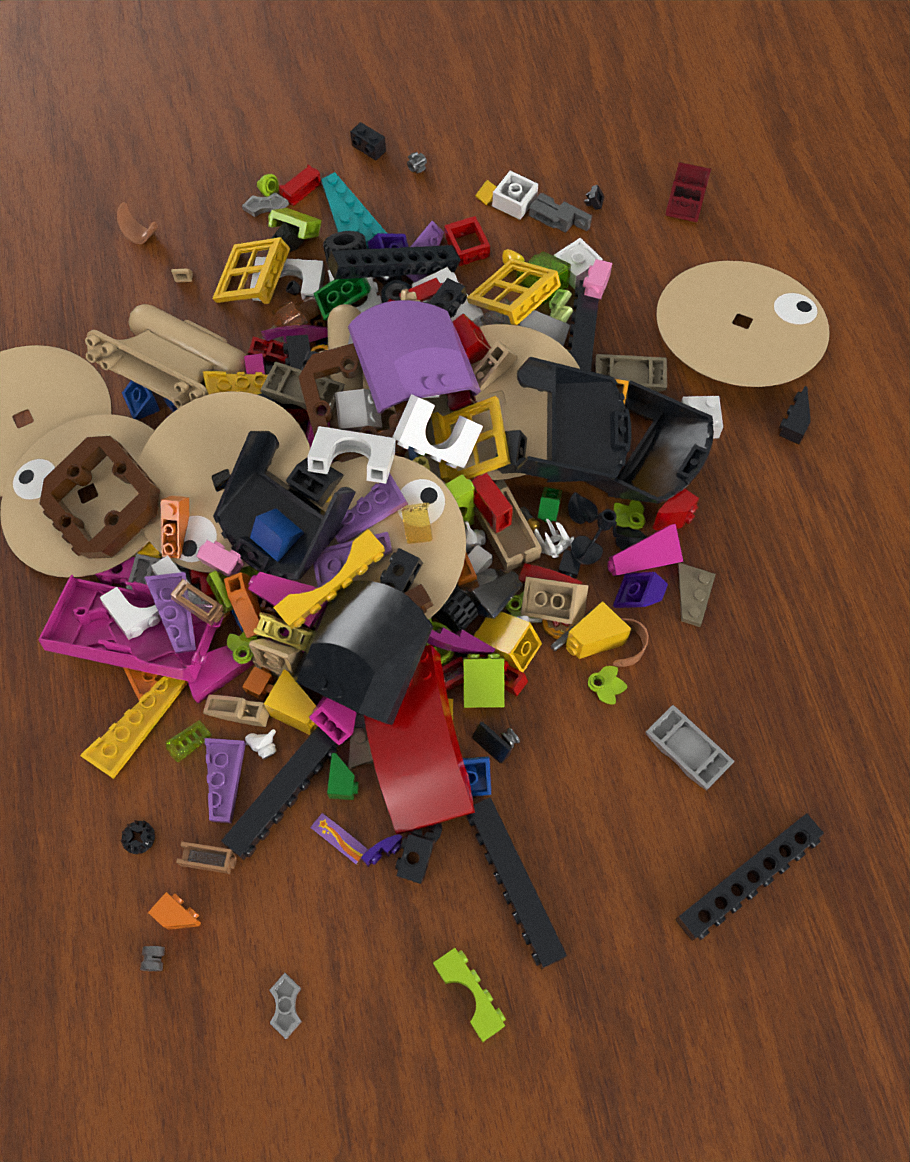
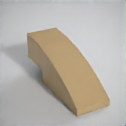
M211 694L208 695L203 711L205 715L266 727L269 717L263 702L246 701L244 698Z

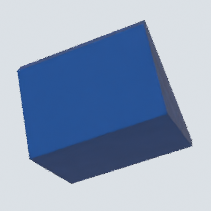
M132 380L123 390V397L133 419L139 420L160 411L151 390Z
M273 509L256 516L250 538L279 562L304 532L278 509Z
M489 756L463 758L466 772L469 776L472 796L492 795Z

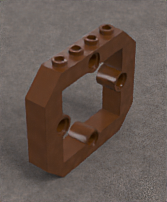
M354 343L312 354L298 377L314 438L318 427L329 428L328 422L333 417L330 405L326 401L321 400L316 379L340 372L345 378H355L359 374V367L362 366ZM347 364L354 365L352 369H345ZM408 401L394 405L398 423ZM319 410H327L324 415H318ZM365 426L361 428L359 433L393 438L397 427L377 432L374 427ZM396 440L395 452L402 451L404 447L399 446ZM345 452L337 455L332 461L342 463L364 455L356 452Z
M112 436L87 437L44 478L39 504L44 509V515L52 519V525L63 533L62 538L73 546L71 549L76 555H83L88 559L113 558L157 515L160 489L122 444ZM108 456L114 463L112 467L113 475L126 484H132L139 494L120 512L117 510L108 512L104 518L105 527L96 536L91 538L84 529V522L71 513L62 499L76 485L82 487L88 485L92 480L91 471Z

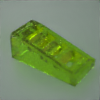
M199 720L165 742L166 749L175 761L179 762L204 743L205 738H210L211 733ZM198 729L202 736L199 737L196 734L195 730ZM190 734L195 739L193 742L188 737ZM184 740L188 745L184 746L181 741Z

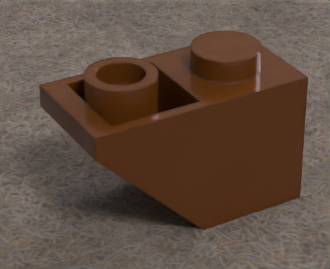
M306 297L293 305L305 325L328 327L327 321L323 319L314 297Z

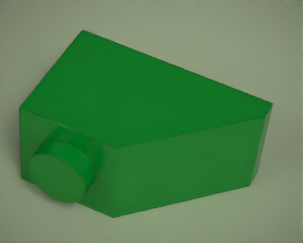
M544 487L538 512V518L543 522H547L546 519H549L550 522H556L562 490Z
M332 753L327 795L330 799L354 800V794H358L359 782L356 781L354 774L336 753Z

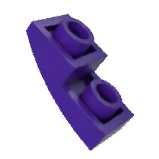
M397 834L380 841L361 856L362 861L369 867L371 863L374 865L380 860L382 851L388 856L392 853L395 855L401 849L402 836Z

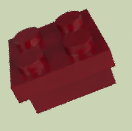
M684 162L678 163L665 213L666 216L698 222L712 168Z

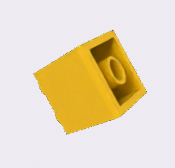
M602 601L569 631L566 649L571 655H576L579 659L624 645L627 642L631 628Z
M501 611L495 619L485 617L484 622L474 634V637L495 648L493 653H499L500 657H504L509 666L521 672L525 671L542 645L530 622Z
M283 669L264 706L271 717L311 735L317 728V725L309 716L316 708V705L300 685L295 682L291 674Z

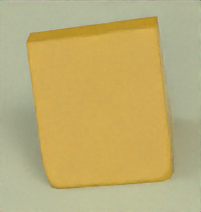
M487 180L475 197L487 206L493 202V191L497 187Z

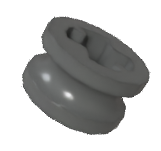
M508 728L506 733H501L502 739L512 748L515 743H520L518 736L511 728Z

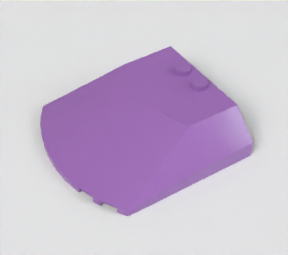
M391 301L365 310L349 324L348 329L378 413H382L384 410L403 401H408L411 394L419 398L464 390H471L473 396L481 392L448 311L419 301Z

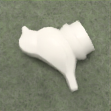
M465 521L466 553H468L477 544L479 546L484 545L486 539L483 530L475 529L473 531L470 528L469 522Z
M273 729L268 734L259 735L250 733L245 737L246 745H249L253 751L258 752V755L264 760L277 752L276 745L272 743L276 731Z

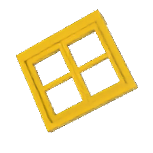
M281 237L234 244L212 299L216 303L259 298L264 304H270L290 251L289 246ZM269 249L264 264L252 266L257 252ZM252 252L247 266L235 269L240 255ZM260 272L255 288L243 289L248 275ZM243 275L238 289L226 292L232 276Z
M510 259L467 297V301L469 304L507 315L511 325L516 326L561 286L558 272L555 270ZM513 270L524 272L513 283L502 281ZM530 274L541 277L530 288L518 285ZM494 286L505 289L494 300L483 297ZM511 291L522 294L511 305L499 302Z
M496 396L441 416L438 412L431 414L435 444L438 445L450 437V425L456 423L459 416L473 421L472 416L490 410L493 429L479 434L473 447L475 465L458 471L457 468L446 465L447 461L441 459V462H439L441 479L445 483L462 474L468 480L511 464L500 403ZM495 437L498 457L480 463L477 443Z

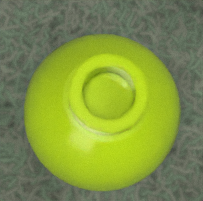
M266 174L257 182L258 189L266 197L277 193L279 190L278 179L273 174Z

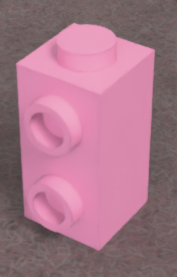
M595 259L593 266L590 265L589 277H585L583 287H585L584 295L598 299L602 298L611 274L612 263Z
M207 540L199 548L196 555L203 564L227 577L239 573L244 566L243 561L240 559V554L234 550H230V552L225 550V547L217 541L212 543Z

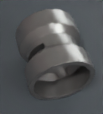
M144 946L142 948L144 959L141 962L140 970L162 971L163 963L161 958L164 955L165 947Z

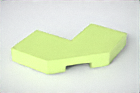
M558 289L549 302L551 309L550 317L564 323L567 322L574 311L571 307L565 306L572 295L569 290Z

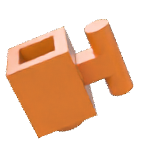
M254 666L242 686L245 693L263 701L267 693L270 694L274 687L272 672L264 667L259 669Z

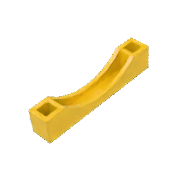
M367 529L352 542L351 551L346 563L331 581L313 591L289 594L273 608L291 629L300 627L306 621L305 618L310 614L314 615L321 609L320 605L326 600L329 602L337 596L336 592L342 587L344 589L353 582L352 579L356 575L364 574L368 570V565L373 561L375 563L384 556V546Z

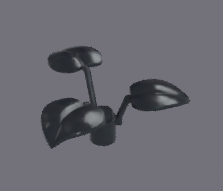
M574 492L568 503L569 517L577 524H583L586 521L592 523L598 520L597 524L599 527L592 541L586 536H578L573 540L571 551L575 560L579 563L593 564L601 558L603 548L595 543L602 530L606 531L612 527L613 536L617 537L616 545L621 550L647 537L637 529L616 527L617 522L615 520L617 516L613 510L605 509L598 515V509L593 502L580 496L577 492Z

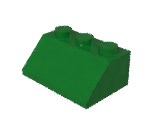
M367 278L338 279L331 281L313 294L323 319L326 321L328 320L329 313L335 307L342 304H353L367 295L371 290V286Z

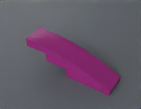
M292 325L264 330L261 333L266 341L281 337L284 342H286V336L308 335L310 343L328 337V327Z
M444 627L435 631L432 630L427 641L428 644L463 654L477 653L487 655L495 651V648L464 630L452 633Z

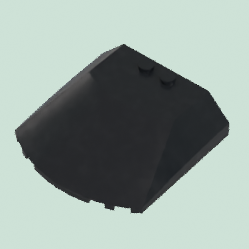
M353 581L347 588L344 589L342 587L336 592L337 596L327 603L293 678L295 682L355 712L392 725L431 634L433 625L423 613V609L403 592L378 582Z

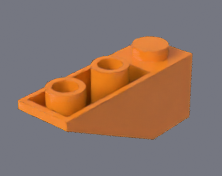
M171 495L161 499L162 557L181 558L189 521V497Z
M240 572L225 578L224 582L228 598L247 638L258 635L253 631L258 626L261 610L257 595L248 589L250 586L249 581L252 577Z

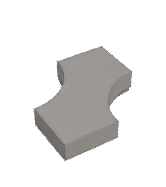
M273 193L268 197L253 195L242 205V208L247 213L256 217L261 213L271 212L274 209L286 208L289 203L287 199L277 193Z
M286 973L270 989L276 1003L275 1014L270 1024L285 1039L302 1022L297 1015L295 1007L296 998L301 987Z

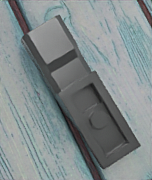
M544 193L539 194L531 204L529 211L530 217L552 228H558L565 233L573 224L585 231H588L591 226L592 215L564 201L561 205H558L554 202V198Z

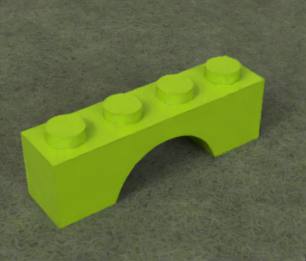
M462 474L445 485L455 498L463 521H468L471 526L474 524L475 516L473 500L475 498L473 494L475 488L470 479L467 480Z
M454 948L436 960L433 965L445 984L459 983L469 988L473 993L476 1001V1011L470 1024L483 1043L505 1027L503 1022L506 1018L499 1008L495 1010L490 1003L493 1001V998L488 990L481 989L478 984L481 980L474 969L470 971L467 967L468 959L463 951L460 950L458 952Z

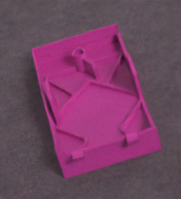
M73 575L70 576L38 639L44 650L195 683L201 666L207 660L208 654L206 653L217 627H220L223 617L218 623L214 622L210 626L191 613L196 651L175 654L162 620L157 625L144 630L140 636L128 640L100 599L101 596L116 587L76 579ZM126 581L125 584L132 586L133 590L118 587L126 600L135 607L148 608L155 605L146 584ZM195 604L206 613H209L212 609L211 605Z

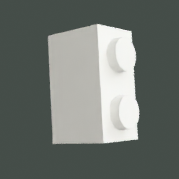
M369 389L335 393L340 430L359 432L365 426H372L375 429L382 428L381 413H378Z

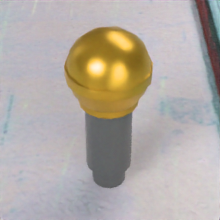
M523 506L520 510L531 530H538L540 522L533 518L529 510Z

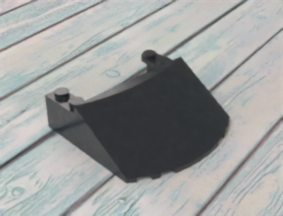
M529 357L517 370V380L523 388L528 387L537 389L540 392H547V460L531 456L520 458L516 462L515 472L546 478L547 482L614 480L626 463V455L630 450L631 444L629 410L625 408L623 402L625 397L623 393L620 394L615 378Z
M630 380L626 408L630 413H635L653 422L614 480L584 482L607 492L608 497L658 504L682 491L703 468L713 443V416Z
M250 431L215 510L214 520L216 523H219L223 531L221 533L223 538H227L231 543V549L240 554V558L259 572L290 580H300L343 528L342 521L356 491L350 487L340 488L334 493L326 512L268 471L275 451L279 448L277 437L270 431ZM273 509H278L304 532L279 562L250 538L256 516Z

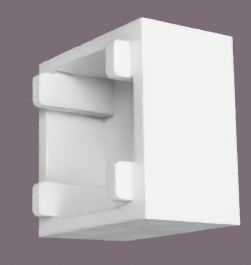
M579 238L554 254L553 268L576 289L580 285V280L589 277L588 270L590 265L593 266L595 259L602 260V258Z

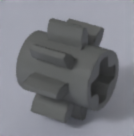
M413 152L408 156L407 166L411 172L421 173L426 169L424 165L427 164V160L422 153Z

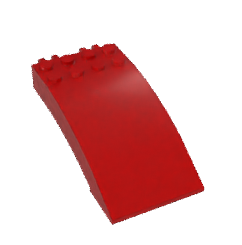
M430 644L424 648L394 723L392 725L386 724L364 715L375 770L396 834H403L475 813L469 776L466 772L449 707L440 653Z

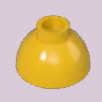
M509 249L503 251L502 261L504 265L510 259L525 261L524 257Z

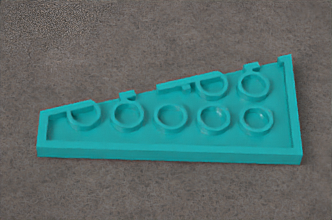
M335 172L321 179L337 232L357 231L362 233L366 239L367 249H369L367 242L377 233L388 234Z

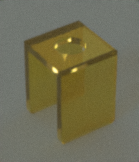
M430 502L406 505L401 510L407 544L433 540L428 514Z

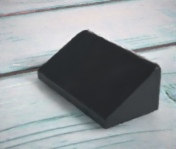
M480 722L472 739L496 761L502 764L511 755L512 747L484 722Z

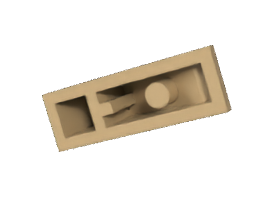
M499 341L493 345L473 370L481 391L503 375L518 358L512 350Z

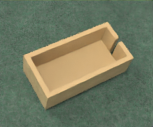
M508 487L500 491L513 507L512 525L495 534L478 509L474 507V513L506 573L522 566L523 561L527 564L539 559L542 549Z

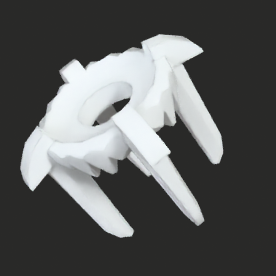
M546 519L553 536L550 538L545 533L546 539L544 542L537 529L534 530V534L542 548L541 553L557 558L561 552L568 546H571L574 536L569 538L563 526L556 522L559 529L558 532L550 520Z

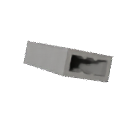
M535 310L517 325L539 331L551 337L562 346L570 327L567 323ZM503 314L502 316L505 317L503 324L511 325L509 317Z

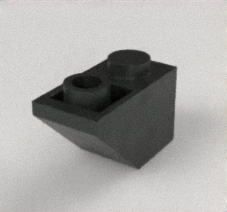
M284 222L271 237V239L281 237L289 246V252L297 250L305 240L298 238L300 227Z

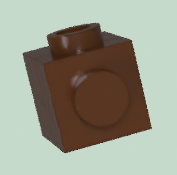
M422 584L404 593L423 609L424 614L428 608L434 606Z

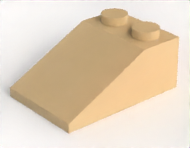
M526 577L521 615L568 624H578L584 618L588 585Z
M268 638L253 640L249 643L259 666L278 673H282L283 669H285L292 677L294 676L303 655L302 650Z

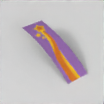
M323 813L310 827L355 864L368 850Z

